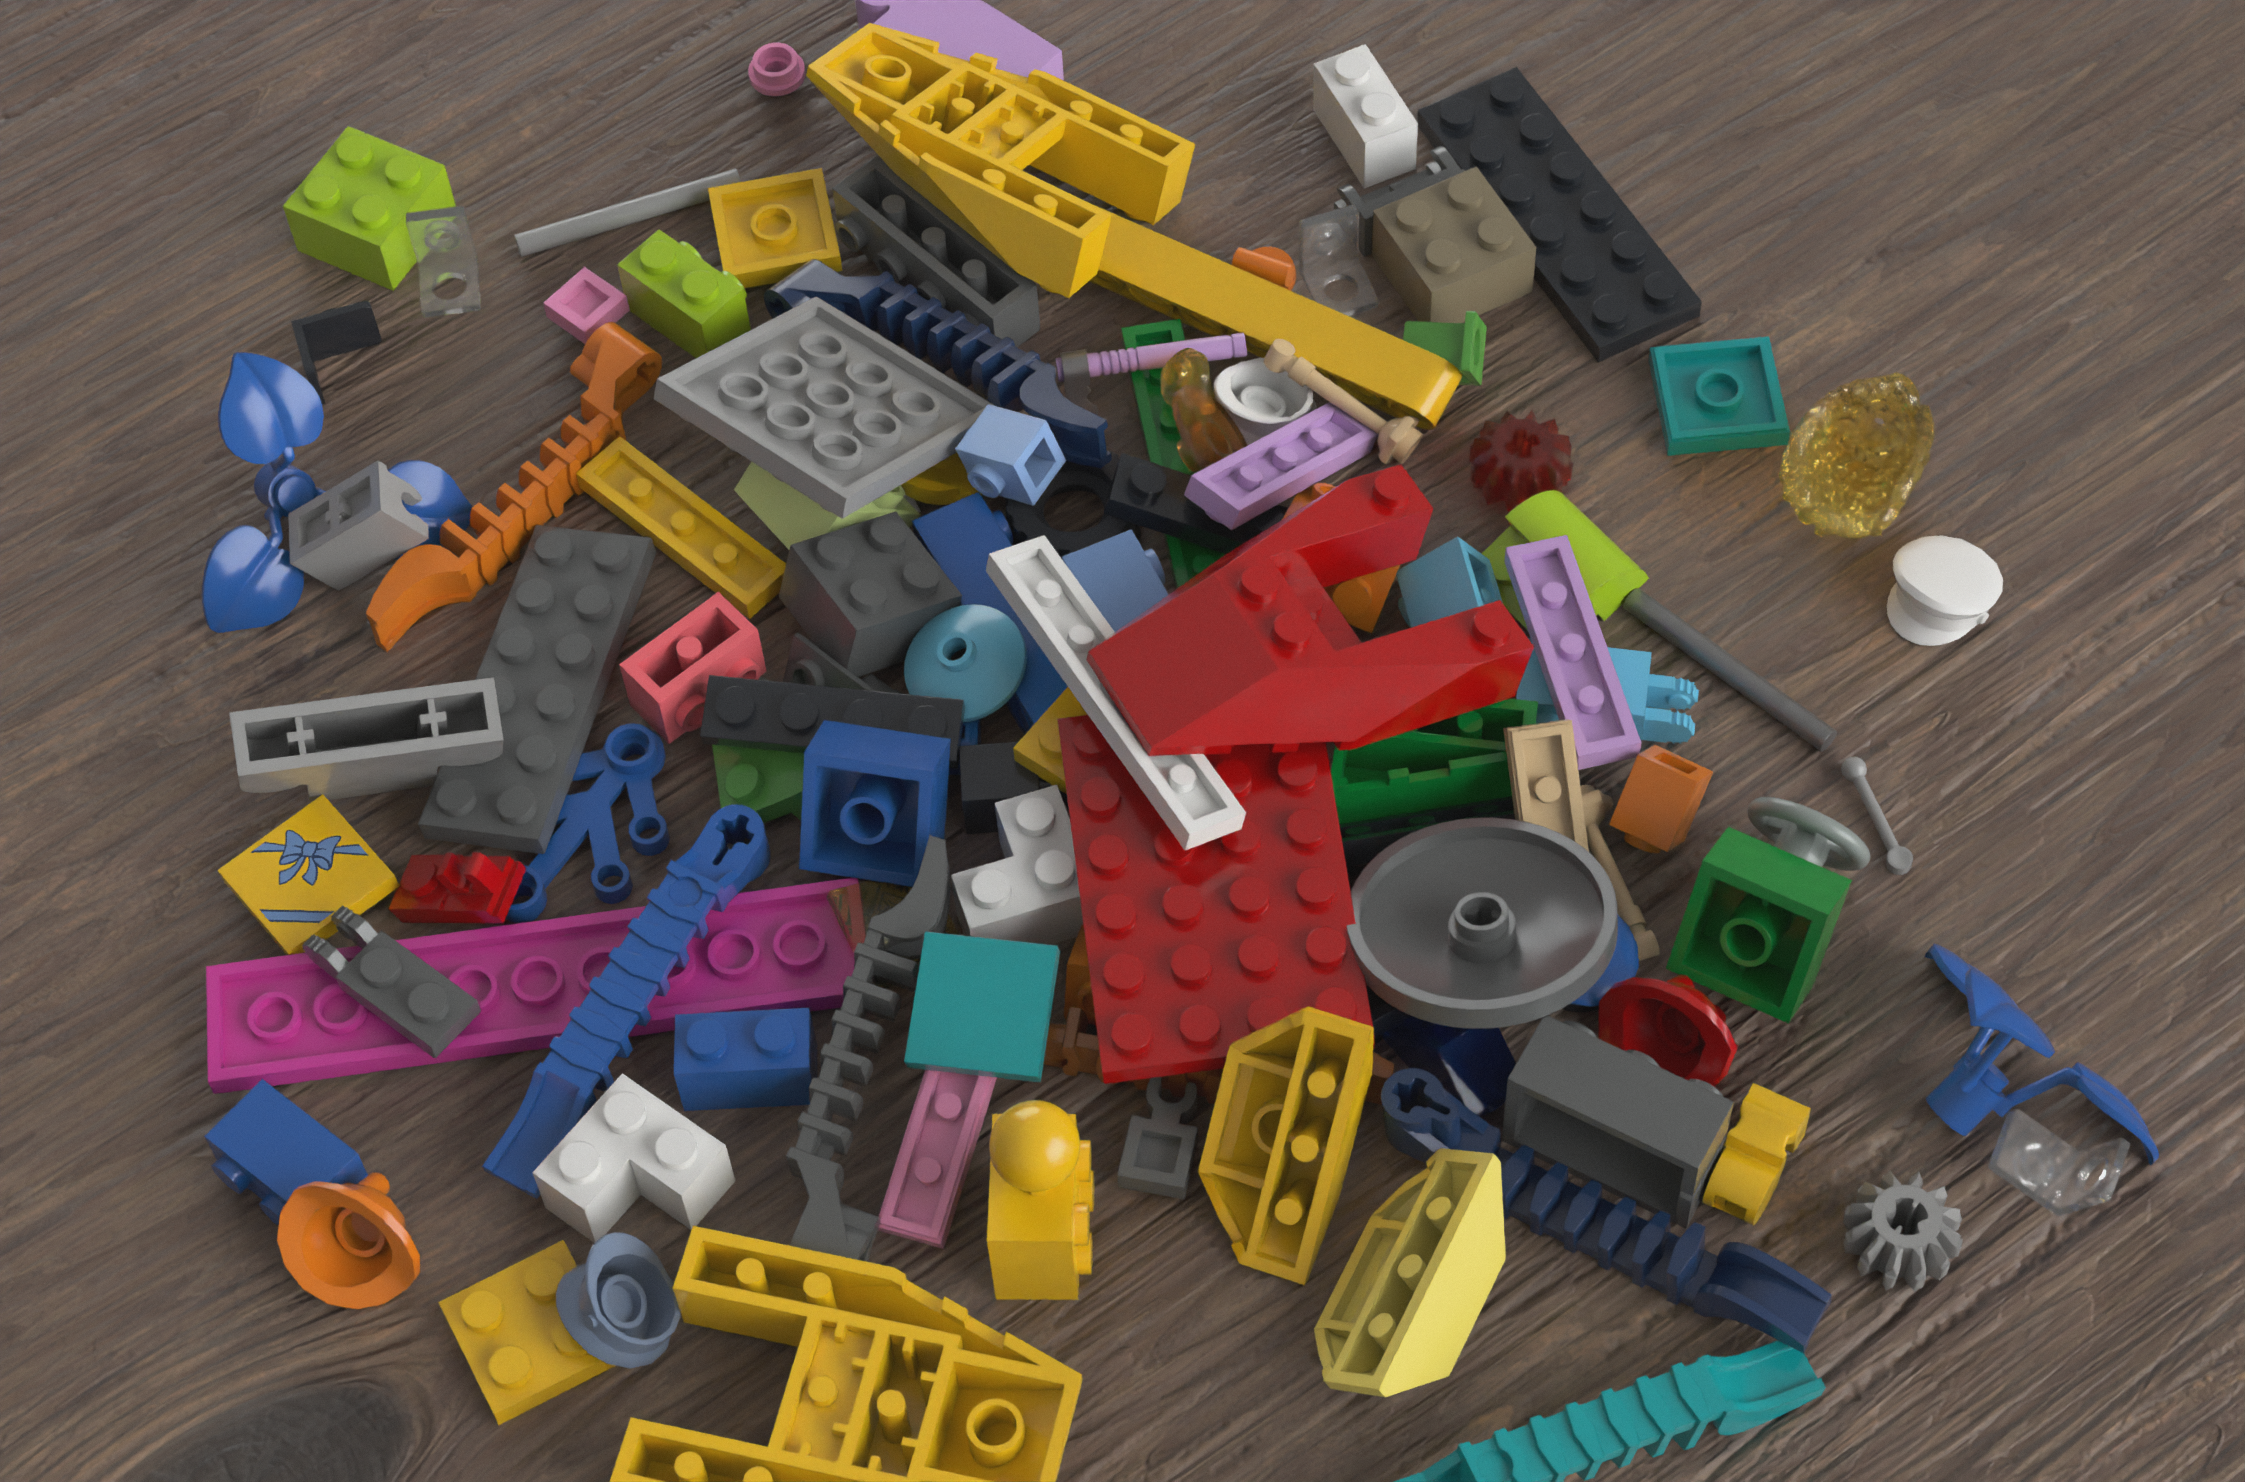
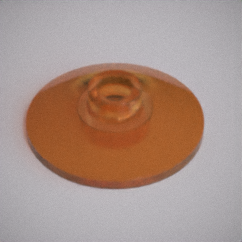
M1185 385L1174 393L1172 410L1176 428L1181 439L1177 442V450L1181 459L1190 470L1197 473L1248 446L1242 433L1227 411L1206 391L1194 385Z

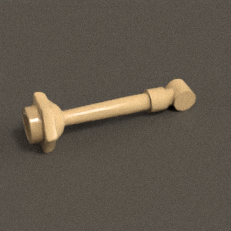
M1275 339L1264 358V364L1269 370L1276 373L1286 371L1288 377L1300 386L1306 385L1321 397L1377 433L1380 450L1378 457L1383 463L1387 464L1395 459L1403 464L1409 458L1423 436L1420 431L1415 429L1419 422L1418 418L1405 416L1391 419L1388 422L1338 385L1316 371V366L1303 357H1296L1294 355L1295 348L1290 342L1284 339Z
M1582 785L1581 794L1588 845L1592 855L1601 864L1611 880L1616 894L1617 913L1631 929L1638 945L1639 961L1659 955L1657 939L1652 930H1645L1646 921L1638 905H1634L1627 886L1599 829V825L1603 821L1606 812L1613 806L1612 798L1609 795L1603 794L1599 789L1595 790L1592 785Z

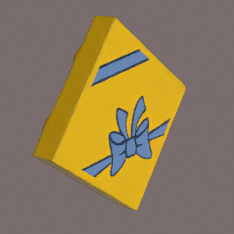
M323 794L217 870L226 885L286 955L305 953L302 945L314 934L318 935L321 939L327 940L337 933L338 930L331 920V916L340 907H347L360 916L400 886L393 872Z

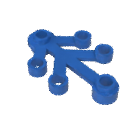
M625 724L617 727L609 734L601 750L582 753L572 781L593 777L599 778L588 791L566 796L556 825L561 824V826L550 838L545 854L538 853L530 865L525 866L527 869L514 900L520 896H530L532 898L521 904H512L506 920L514 923L531 922L543 912L547 904L545 889L588 834L595 863L591 873V882L597 898L604 903L615 904L624 901L630 895L633 883L628 867L620 859L610 807L627 786L634 813V818L628 827L633 848L639 854L645 856L657 855L666 849L670 841V835L665 819L658 814L651 781L663 768L666 754L663 742L655 732L640 724ZM631 755H642L637 760L625 761ZM654 828L659 830L658 834L650 839L639 837L641 832L646 829ZM619 876L622 878L615 886L606 887L602 885V882L608 877Z

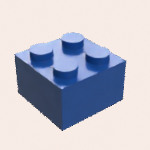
M824 720L804 752L799 869L913 887L921 867L929 835L943 840L945 837L951 739Z

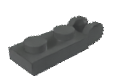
M340 907L331 916V920L344 937L349 940L351 939L362 949L350 962L328 941L323 938L321 939L318 935H312L302 945L309 958L338 981L341 990L433 1058H437L481 1012L478 1001L382 930L377 933L365 919L347 907Z

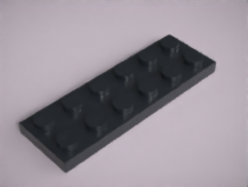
M1517 67L1418 110V127L1434 148L1439 146L1446 148L1460 169L1467 171L1477 166L1536 246L1535 281L1598 363L1700 316L1702 304L1700 298Z

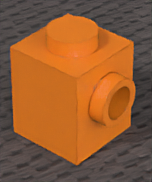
M1657 745L1646 749L1637 755L1609 825L1625 832L1624 840L1640 850L1660 853L1662 849L1669 852L1685 841L1713 771Z

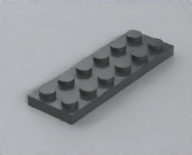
M542 525L535 526L475 678L477 680L494 677L503 733V752L500 757L479 764L466 766L443 765L440 767L418 823L425 839L545 854L656 555L650 537Z

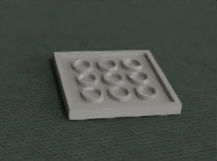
M817 296L657 378L654 400L678 414L683 420L694 424L725 444L732 451L738 452L771 473L776 479L790 485L818 503L823 509L834 513L841 519L955 454V448L963 439L966 431L972 427L988 404L993 405Z

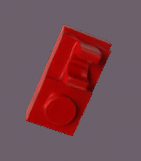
M473 852L471 856L445 853V855H412L399 883L400 886L397 888L388 909L402 923H504L527 868L520 861H514L510 856H486L479 852Z

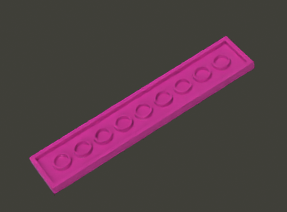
M858 878L738 893L728 903L723 912L711 909L705 917L709 929L704 939L692 937L686 946L690 960L685 968L673 966L667 976L671 987L665 997L654 995L647 1006L652 1017L646 1027L635 1025L628 1037L674 1031L675 1014L809 1008L810 1012L841 1008L843 1004V984L847 976L852 977L854 971V951L858 942L863 944L866 937ZM839 897H841L840 918L837 914ZM646 906L395 940L474 997L480 1006L481 1012L437 1058L430 1056L341 990L338 981L315 964L306 953L206 966L208 1084L214 1094L252 1089L261 1079L271 1086L550 1048L549 1045L553 1038L560 1037L570 1022L569 1014L574 1006L580 1007L590 992L589 984L594 976L600 977L610 962L608 955L613 947L619 948L629 933L628 925L632 918L638 919ZM847 906L849 910L850 929L844 928L843 926L846 925ZM846 930L851 932L850 938L848 937L849 934L846 932ZM359 946L336 948L348 962L362 950Z

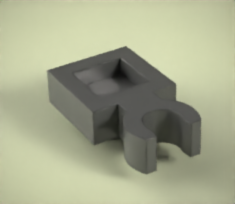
M1161 1077L1151 1078L1146 1088L1147 1110L1151 1119L1131 1116L1117 1174L1118 1187L1185 1199L1199 1138L1198 1127L1184 1124L1188 1123L1196 1114L1198 1108L1196 1083L1188 1082L1185 1088V1095L1181 1101L1166 1103L1161 1099Z

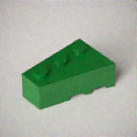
M1510 698L1356 749L1338 750L1335 745L1331 777L1339 824L1512 796L1503 728L1536 724L1538 701Z

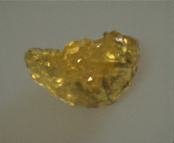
M1897 372L1844 383L1828 392L1824 398L1816 400V403L1805 413L1796 428L1791 431L1788 446L1782 453L1783 461L1780 465L1781 471L1779 472V480L1783 484L1782 497L1784 501L1791 502V507L1795 508L1794 511L1799 521L1805 525L1811 523L1815 525V535H1838L1841 538H1864L1869 535L1873 537L1881 536L1882 531L1890 526L1899 515L1901 507L1906 504L1908 497L1914 490L1915 484L1922 477L1923 470L1930 460V449L1935 437L1934 419L1931 409L1927 405L1920 404L1919 392L1914 383L1903 374ZM1881 418L1884 423L1878 424L1874 419Z

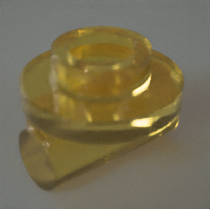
M1185 348L1178 351L1164 365L1160 381L1162 397L1167 404L1179 409L1191 407L1195 414L1205 416L1217 409V403L1209 375V362L1202 352L1193 348Z

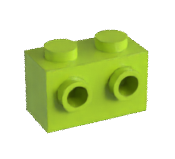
M658 229L617 264L623 293L627 296L630 311L695 358L751 330L745 300L747 293L742 283L732 273L728 271L719 272L702 259L698 251L685 241L678 243Z

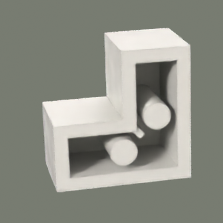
M1053 785L996 802L995 810L999 842L1005 859L951 874L956 913L964 936L1047 945L1076 938L1081 925H1083L1071 823L1058 786Z
M623 1073L533 1171V1176L545 1208L594 1243L613 1227L640 1195L692 1230V1227L699 1224L736 1181L725 1144Z

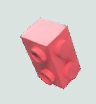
M719 592L619 664L630 706L668 744L685 732L694 731L702 726L709 675L759 680L760 676L767 672L758 629Z

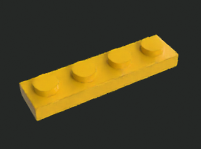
M619 436L576 473L579 487L641 536L650 537L654 546L713 592H719L748 619L752 618L780 593L786 567L784 561Z

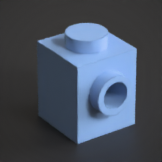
M990 404L985 407L955 448L968 473V481L977 491L991 498H996L999 495L1033 506L1066 462L1046 420Z

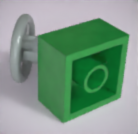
M1759 797L1748 805L1747 815L1753 826L1773 841L1774 845L1772 846L1731 827H1727L1702 861L1665 969L1678 975L1684 974L1700 985L1789 1024L1813 988L1852 882L1851 879L1825 869L1823 866L1844 871L1861 870L1870 861V851L1864 841L1854 832L1814 809L1781 798Z

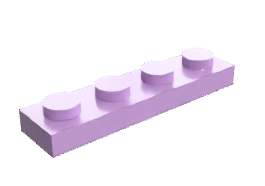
M1329 402L1191 475L1184 496L1201 507L1211 519L1233 530L1371 452L1378 434Z
M1564 535L1507 547L1505 551V565L1559 720H1572L1578 770L1636 758L1640 753L1642 743L1568 536Z

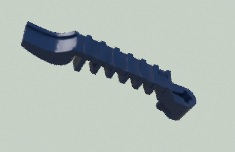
M811 259L764 293L765 306L772 319L817 296L875 332L879 329L881 336L898 346L904 342L908 353L916 358L922 359L928 354L936 370L945 373L952 368L956 378L962 385L968 387L973 384L977 395L993 405L1015 412H1020L1024 409L1028 415L1046 420L1066 461L1102 468L1112 460L1111 453L1106 450L1104 430L1108 428L1107 420L1074 404L1063 396L1056 385L1055 366L1042 362L1039 354L1033 350L1026 353L1017 348L1014 340L1007 336L1004 339L991 334L989 327L981 323L979 326L968 322L965 314L957 310L951 313L942 308L941 302L935 297L927 300L919 296L917 289L911 284L903 287L895 283L893 276L887 271L879 276L844 277L821 261Z
M1418 1068L1403 1069L1391 1075L1383 1085L1381 1101L1385 1133L1390 1144L1398 1151L1424 1163L1439 1148L1493 1153L1501 1161L1503 1215L1505 1219L1512 1216L1530 1225V1232L1539 1236L1545 1233L1563 1242L1564 1249L1572 1253L1579 1250L1597 1259L1599 1267L1606 1270L1612 1267L1632 1277L1633 1284L1642 1288L1648 1285L1666 1294L1667 1301L1675 1305L1682 1302L1694 1308V1312L1703 1317H1721L1746 1324L1804 1354L1809 1345L1810 1338L1831 1303L1832 1296L1806 1276L1767 1253L1739 1242L1725 1243L1718 1256L1705 1250V1226L1694 1222L1679 1237L1670 1232L1669 1214L1660 1210L1650 1221H1647L1636 1215L1635 1200L1625 1196L1615 1205L1602 1198L1601 1183L1590 1180L1581 1188L1569 1182L1568 1166L1557 1162L1547 1171L1535 1165L1533 1148L1523 1145L1515 1153L1502 1148L1500 1129L1488 1124L1443 1089L1436 1076L1428 1071Z

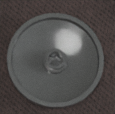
M1469 818L1439 823L1413 832L1385 848L1370 861L1355 881L1351 890V898L1356 924L1347 925L1351 948L1358 966L1365 976V982L1380 998L1400 1011L1418 1019L1450 1027L1469 1029L1499 1028L1523 1024L1545 1017L1571 1004L1585 994L1605 972L1615 951L1618 937V913L1615 890L1609 876L1596 858L1581 845L1556 831L1533 823L1504 818Z

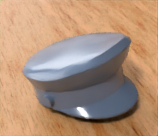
M613 1232L599 1238L591 1247L586 1263L576 1266L563 1275L557 1287L556 1307L567 1331L590 1355L610 1365L631 1369L652 1364L666 1351L670 1337L675 1332L681 1317L673 1291L674 1281L669 1277L658 1256L643 1241L623 1232Z

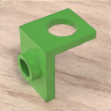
M1466 311L1465 323L1405 322L1404 341L1432 352L1456 366L1463 375L1459 385L1481 386L1487 327L1476 311Z

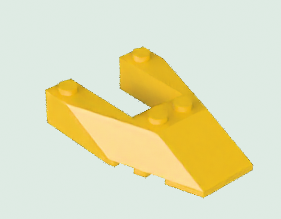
M868 23L808 65L806 74L808 79L897 176L1015 272L1038 283L1043 289L1051 293L1061 294L1070 298L1098 274L1112 214L1022 171L1025 167L1031 165L1123 210L1132 219L1145 221L1152 225L1156 224L1181 202L1195 143L1047 72L1034 69L1029 73L1028 77L996 69L998 58L980 53L970 56L969 61L938 52L940 42Z
M693 1226L673 1285V1291L683 1322L798 1347L768 1447L630 1417L610 1482H1056L1082 1384V1374L1007 1331L1004 1336L969 1316L968 1309L945 1296L941 1300L908 1281L906 1274L894 1267Z

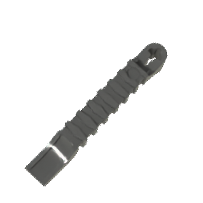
M929 835L921 867L913 888L892 909L871 917L864 943L858 942L854 951V971L852 977L847 976L843 984V1004L841 1010L836 1009L832 1017V1038L830 1044H824L820 1053L821 1072L818 1079L813 1077L809 1086L810 1105L807 1113L801 1112L798 1119V1130L801 1132L796 1147L790 1146L786 1155L791 1174L803 1180L809 1197L790 1246L866 1262L869 1260L881 1217L841 1203L840 1192L844 1184V1168L840 1164L831 1161L834 1152L843 1156L847 1155L853 1141V1132L846 1127L832 1123L831 1120L833 1114L856 1122L863 1106L862 1096L842 1088L844 1080L863 1087L867 1086L873 1072V1063L863 1056L854 1054L855 1046L877 1054L885 1037V1030L880 1025L864 1019L866 1013L894 1022L902 1005V998L897 993L876 986V981L880 980L915 993L920 964L911 960L921 959L925 932H945L950 906L951 883L946 843L941 838Z

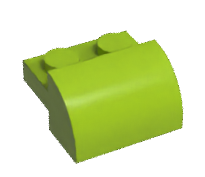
M1556 490L1536 494L1509 512L1505 518L1511 526L1481 553L1490 560L1504 606L1528 633L1529 631L1505 565V551L1507 547L1567 535L1594 612L1603 621L1607 620L1625 602L1634 589L1640 588L1649 579L1648 575L1565 495Z

